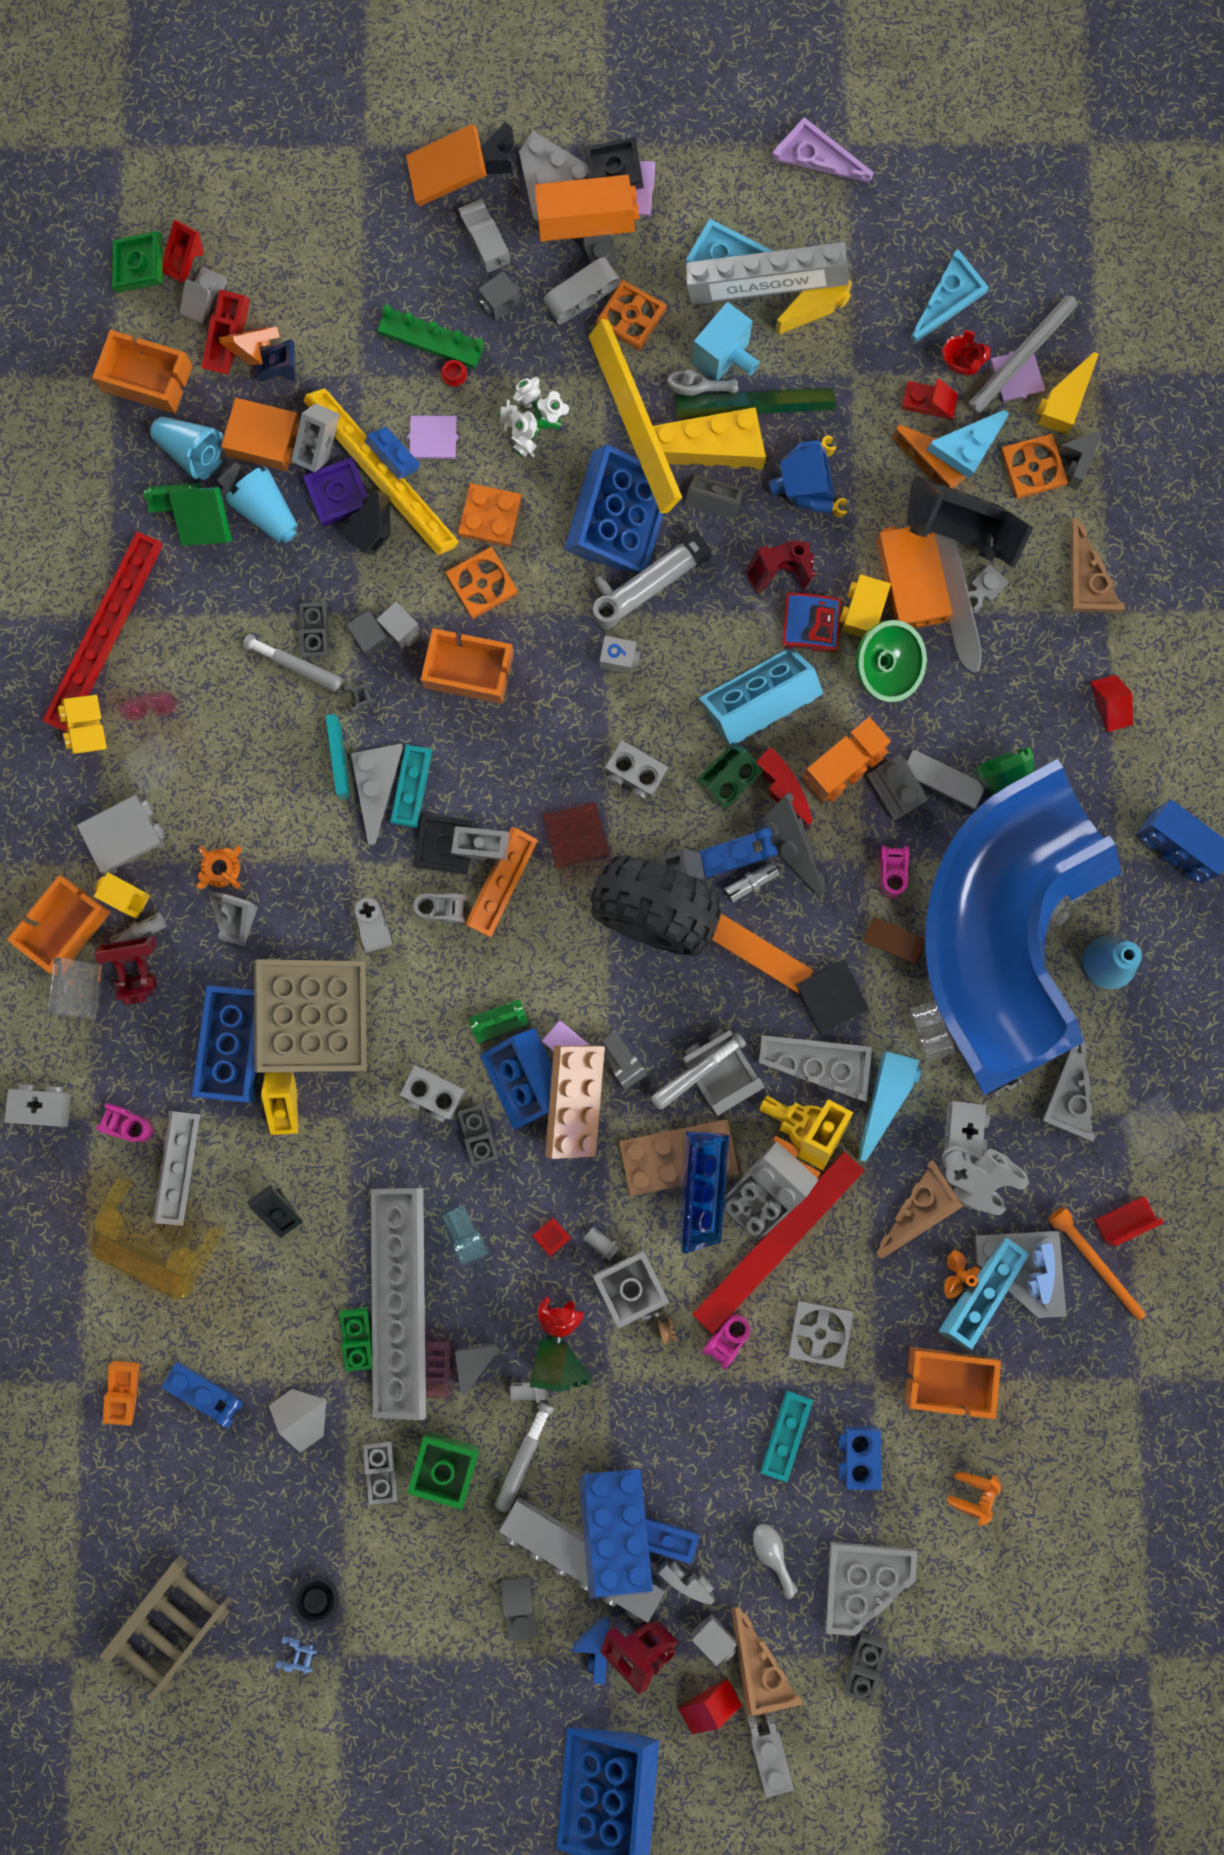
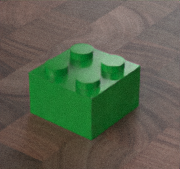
M427 1431L423 1436L407 1494L462 1510L466 1502L481 1447Z

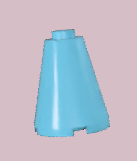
M164 416L159 417L152 423L150 428L152 440L191 477L205 480L217 471L222 463L218 458L221 451H223L221 445L224 438L220 431L215 428Z
M263 466L262 471L260 468H257L236 484L238 489L234 495L231 491L226 495L225 501L230 507L276 542L284 541L287 543L297 535L295 529L298 525L266 466Z
M1103 935L1094 939L1085 948L1082 956V967L1094 985L1104 989H1117L1125 986L1134 977L1141 962V950L1135 943L1119 936Z

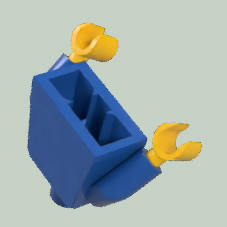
M827 435L823 438L822 442L814 440L798 443L787 455L786 459L780 462L782 476L769 480L772 494L777 495L786 492L787 498L797 507L814 512H832L835 517H843L847 511L839 510L838 505H846L847 500L839 498L835 503L831 500L835 499L827 457L833 455L836 446L828 447L827 445L832 443L833 438Z

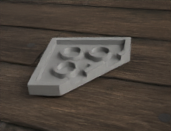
M534 131L519 150L533 222L539 226L535 184L589 179L588 166Z
M1059 1231L974 1235L976 1264L983 1268L1004 1238H1008L1028 1252V1258L1007 1292L1037 1318L1066 1317ZM1040 1242L1052 1243L1054 1250L1055 1278L1052 1295L1048 1304L1036 1302V1298L1033 1299L1031 1297L1028 1282L1031 1281L1030 1274L1041 1272L1040 1268L1036 1267L1033 1259V1251H1036L1035 1244Z
M830 1542L825 1620L826 1634L857 1635L863 1629V1626L889 1606L901 1591L910 1587L916 1581L917 1550L913 1548Z

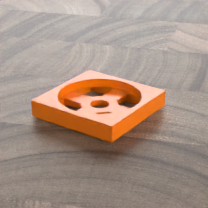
M621 280L595 321V326L601 319L609 320L608 314L610 309L621 315L618 325L616 327L611 325L616 338L640 351L666 311L667 305L628 282ZM625 296H635L632 303L624 304L618 300ZM645 302L652 308L654 315L652 319L641 313V308ZM627 311H635L636 316L633 319H629L626 316ZM634 324L645 329L641 335L634 337L626 333L630 325Z
M1053 434L1001 448L1000 452L1015 499L1067 485L1068 480ZM1042 446L1048 449L1051 457L1045 459L1037 458L1033 447ZM1022 450L1025 459L1024 464L1012 467L1014 454ZM1036 463L1038 471H1030L1029 464ZM1055 468L1056 475L1054 479L1045 485L1042 477L1043 471ZM1022 476L1031 478L1033 487L1023 484L1017 478Z
M492 547L445 572L472 620L518 594L517 588ZM481 561H488L495 564L497 569L489 574L481 572L477 564ZM468 570L473 578L472 583L461 589L459 587L460 575L463 571ZM480 579H485L487 581V586L485 588H479L477 586V582ZM504 579V589L497 598L492 591V586ZM475 594L483 595L487 604H476L467 599Z

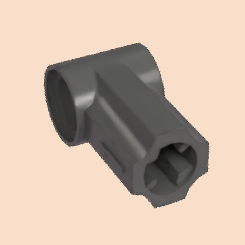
M614 1032L597 1044L605 1046L604 1058L612 1067L611 1071L624 1090H627L648 1075L636 1056L630 1053L617 1032Z

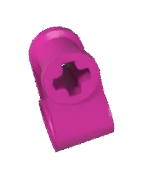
M880 845L879 887L882 895L886 898L893 899L899 897L907 887L909 846H903L900 849L886 848L885 845ZM887 880H897L900 889L892 890L889 888Z
M105 1103L106 1111L100 1125H96V1130L131 1142H145L152 1137L154 1127L150 1120L131 1113L122 1107ZM139 1122L142 1125V1133L136 1137L133 1133V1127Z
M740 1314L730 1315L718 1331L712 1335L701 1353L710 1355L725 1370L750 1334L747 1319ZM735 1321L745 1325L744 1331L739 1335H734L729 1331L730 1325Z

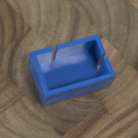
M1172 799L1156 808L1136 834L1141 838L1140 842L1146 848L1161 851L1162 858L1166 863L1175 867L1179 866L1185 871V876L1195 883H1205L1210 879L1220 876L1224 871V838Z

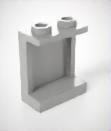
M134 795L77 825L100 873L106 875L108 872L113 875L118 872L116 868L156 847L160 849L166 847L163 841L166 835L159 823L154 824L151 818L154 811L147 800L143 801Z
M720 1029L708 1037L710 1042L700 1047L699 1043L685 1050L684 1052L687 1056L682 1061L687 1069H690L707 1055L713 1054L732 1040V1032L729 1030L724 1033ZM739 1047L731 1054H728L727 1057L718 1063V1066L696 1082L716 1116L765 1087L761 1079L756 1076Z

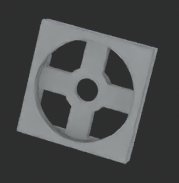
M797 1300L788 1357L844 1368L854 1312ZM818 1310L816 1324L813 1326L800 1324L801 1319L806 1314ZM830 1313H834L839 1317L844 1326L843 1332L830 1330L828 1326ZM819 1328L824 1329L826 1332L823 1339L815 1337V1331ZM797 1335L811 1339L813 1342L811 1355L805 1354L797 1341ZM828 1342L841 1344L840 1350L835 1355L829 1358L822 1357L825 1344Z

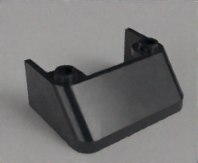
M915 475L911 483L906 522L911 527L910 532L921 537H927V534H932L933 532L975 547L979 550L978 555L987 560L993 561L994 557L1010 567L1015 568L1034 528L1033 526L998 504Z

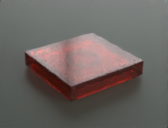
M595 802L543 815L556 869L609 856Z

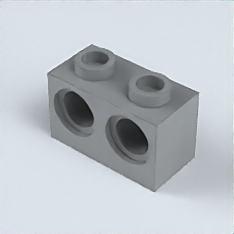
M621 740L605 767V773L608 774L607 779L618 786H621L623 783L632 788L630 792L642 800L647 797L652 800L666 777L669 767ZM626 760L631 764V768L628 771H620L617 769L616 764L619 761ZM643 774H650L654 777V782L650 785H644L640 782L639 778Z
M414 1065L400 1096L406 1098L404 1104L416 1110H419L421 1106L431 1110L429 1116L444 1122L445 1118L453 1119L467 1090ZM423 1081L427 1086V1092L422 1097H416L413 1093V1087L417 1082ZM447 1093L452 1099L451 1106L447 1109H441L437 1103L440 1095Z

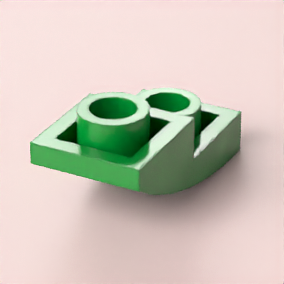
M368 1307L340 1310L339 1318L343 1339L341 1346L345 1372L372 1369V1337Z

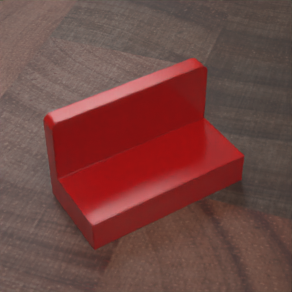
M1146 1196L1135 1199L1093 1219L1105 1245L1112 1247L1118 1246L1164 1224L1161 1217L1155 1216Z

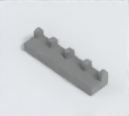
M169 1111L167 1135H165L164 1139L166 1142L163 1161L160 1164L161 1174L158 1191H156L157 1199L152 1222L183 1226L200 1115Z

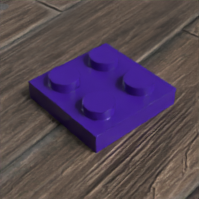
M353 457L319 469L316 472L303 475L323 527L357 513L362 508L364 499L368 496Z

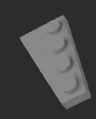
M761 1036L759 1064L867 1102L872 1047Z

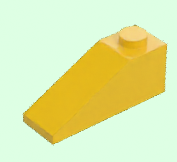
M848 280L849 285L802 291L777 319L775 332L778 334L784 333L829 315L838 306L843 308L851 297L849 292L852 282Z
M1093 352L1051 391L1047 400L1042 398L1036 414L1040 415L1037 425L1066 435L1069 433L1078 414L1099 355L1098 353Z

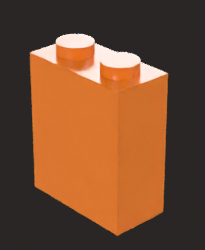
M235 398L221 448L226 457L287 472L289 463H294L291 460L300 424L298 414Z

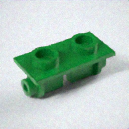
M201 484L147 487L148 490H144L145 501H148L149 513L173 511L169 496L170 492L201 489Z
M520 999L468 1018L471 1030L478 1044L529 1025Z

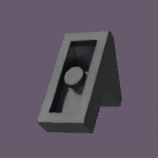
M506 122L481 146L486 175L512 173L511 160L506 154L511 151L514 145L513 128Z
M269 1185L247 1201L250 1209L280 1239L303 1222L280 1188L275 1190Z

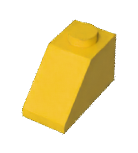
M293 1072L265 1073L261 1096L270 1135L298 1133L297 1088Z

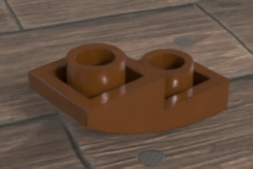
M873 917L863 939L865 944L915 965L918 964L925 948V938L876 917Z

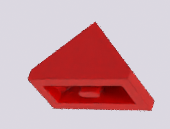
M1115 674L1090 682L1106 732H1112L1133 725L1132 691Z
M726 1678L678 1706V1709L690 1732L697 1734L719 1729L742 1706V1703L729 1679Z

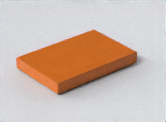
M473 124L406 155L415 203L419 206H423L487 176L477 127Z

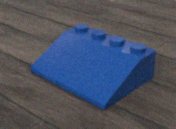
M607 444L592 451L565 544V551L588 561L636 574L649 567L664 513H660L638 459Z
M577 1727L567 1728L557 1838L558 1850L574 1855H650L659 1750L658 1739L629 1732Z

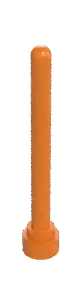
M1065 1206L1056 1210L1048 1218L1053 1228L1066 1233L1135 1319H1144L1145 1312L1074 1227L1073 1215Z

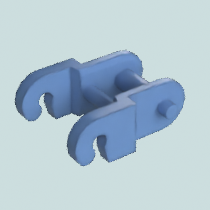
M283 1637L281 1641L283 1644L288 1642L290 1646L295 1647L294 1661L292 1664L278 1661L275 1667L278 1669L284 1667V1671L291 1673L294 1669L303 1671L302 1673L304 1674L312 1672L313 1668L309 1665L312 1654H316L317 1649L313 1648V1645H309V1647L300 1645L301 1640ZM300 1651L306 1653L304 1664L298 1663Z

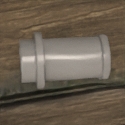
M595 1226L583 1239L584 1242H587L603 1255L602 1259L606 1258L609 1261L620 1248L616 1245V1241L612 1242L598 1231Z
M511 1382L510 1398L511 1401L536 1400V1403H540V1400L546 1399V1390L532 1388L530 1383Z

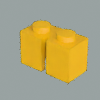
M861 574L857 583L851 582L847 597L852 598L850 606H844L839 621L844 623L842 632L863 638L871 627L878 624L891 583Z
M97 695L63 699L62 706H58L60 722H65L67 733H63L65 749H70L71 755L106 750L103 725H100L101 713Z
M108 872L105 877H101L97 882L94 895L97 899L138 919L151 896Z

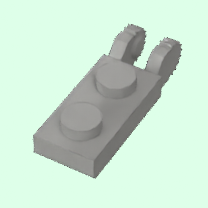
M772 1712L764 1713L766 1724H768L770 1731L758 1733L756 1716L747 1715L752 1733L750 1737L766 1798L794 1791L779 1730L775 1727Z

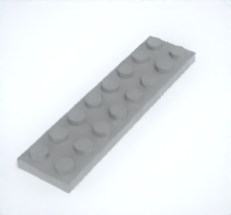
M423 1188L371 1189L373 1418L426 1419Z

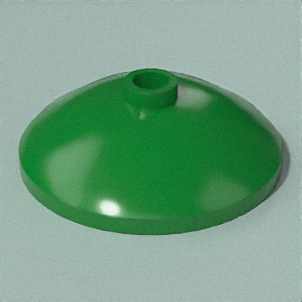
M887 620L874 625L866 632L859 644L856 655L857 675L865 691L877 700L897 702L909 697L921 684L926 670L927 655L924 642L919 633L911 625L903 621Z

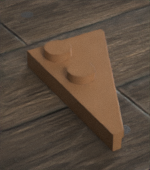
M1073 518L1070 522L1071 612L1122 613L1125 610V605L1119 601L1113 589L1114 584L1111 578L1107 576L1106 568L1096 550L1093 551L1087 539L1088 533L1084 525L1079 522V518Z
M933 1160L928 1163V1169L919 1184L916 1183L911 1197L905 1201L896 1216V1222L889 1234L885 1235L881 1241L880 1248L876 1252L881 1259L963 1207V1204Z
M740 1607L731 1608L747 1715L755 1716L802 1705V1700L798 1695H795L786 1681L788 1678L777 1667L772 1653L752 1628L753 1624L748 1616L741 1611Z

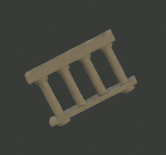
M181 1556L172 1563L99 1656L107 1664L115 1656L119 1659L121 1657L124 1658L157 1687L148 1697L152 1702L159 1693L163 1696L166 1695L176 1682L172 1679V1676L211 1626L214 1623L220 1625L230 1613L227 1606L232 1599L229 1596L219 1606L185 1577L187 1574L183 1570L189 1563ZM170 1586L180 1588L212 1615L202 1629L167 1601L168 1597L165 1593ZM152 1609L156 1612L160 1610L194 1639L184 1652L180 1651L148 1624L150 1620L146 1617ZM134 1633L138 1636L142 1634L175 1662L165 1676L130 1648L132 1644L128 1640Z

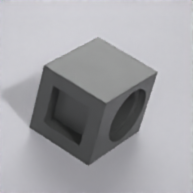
M504 271L478 289L480 297L478 304L486 315L491 314L495 321L521 303L519 290Z
M370 611L365 614L359 613L350 620V623L347 624L350 633L367 658L389 645L387 637Z
M681 849L660 856L661 864L684 872L700 881L705 880L701 853Z

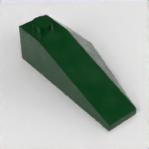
M546 1335V1339L540 1338L530 1387L561 1392L571 1389V1386L581 1387V1384L590 1385L591 1374L569 1343L562 1342L563 1337L555 1338Z

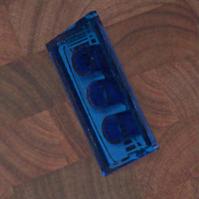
M686 1132L678 1241L683 1253L693 1252L721 1243L729 1134Z

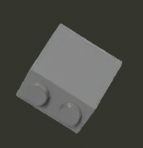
M644 1250L593 1274V1278L618 1329L669 1303Z

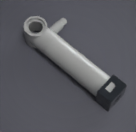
M694 530L684 537L679 546L615 591L611 589L601 576H597L594 582L603 596L598 598L593 606V617L596 625L603 629L615 627L621 618L692 568L697 569L711 559L712 550L698 531ZM604 608H608L613 611V614L610 617H603L599 612Z

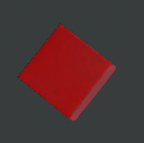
M554 1217L532 1235L549 1257L571 1239Z

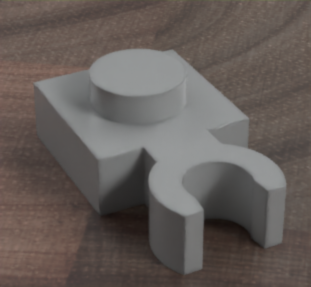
M990 564L970 585L975 590L968 592L969 598L976 602L972 609L973 613H976L981 608L983 599L990 603L1009 583Z

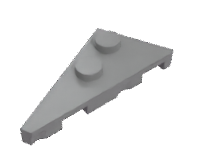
M402 743L351 754L369 846L376 844L380 834L381 823L388 806L400 757L404 750Z
M1084 1041V1043L1067 1052L1041 1121L1093 1142L1095 1135L1092 1133V1104L1089 1101L1091 1093L1089 1073L1086 1071L1085 1053L1087 1052L1086 1042Z

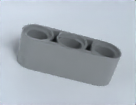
M602 257L552 289L544 297L543 302L556 322L563 324L616 289L620 284V278L607 259Z

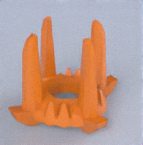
M202 845L197 849L204 856L201 862V872L197 875L200 882L196 886L200 890L208 885L217 888L229 885L234 886L236 889L241 887L240 883L236 880L240 873V863L237 857L242 852L239 846L234 850L225 848L215 849L210 852ZM218 860H223L227 864V869L225 873H221L222 875H215L212 871L213 864Z
M966 1472L955 1473V1479L984 1492H982L983 1496H980V1505L953 1496H948V1504L979 1519L978 1526L988 1524L993 1517L991 1508L995 1494H1000L1001 1483L994 1475H992L991 1480Z

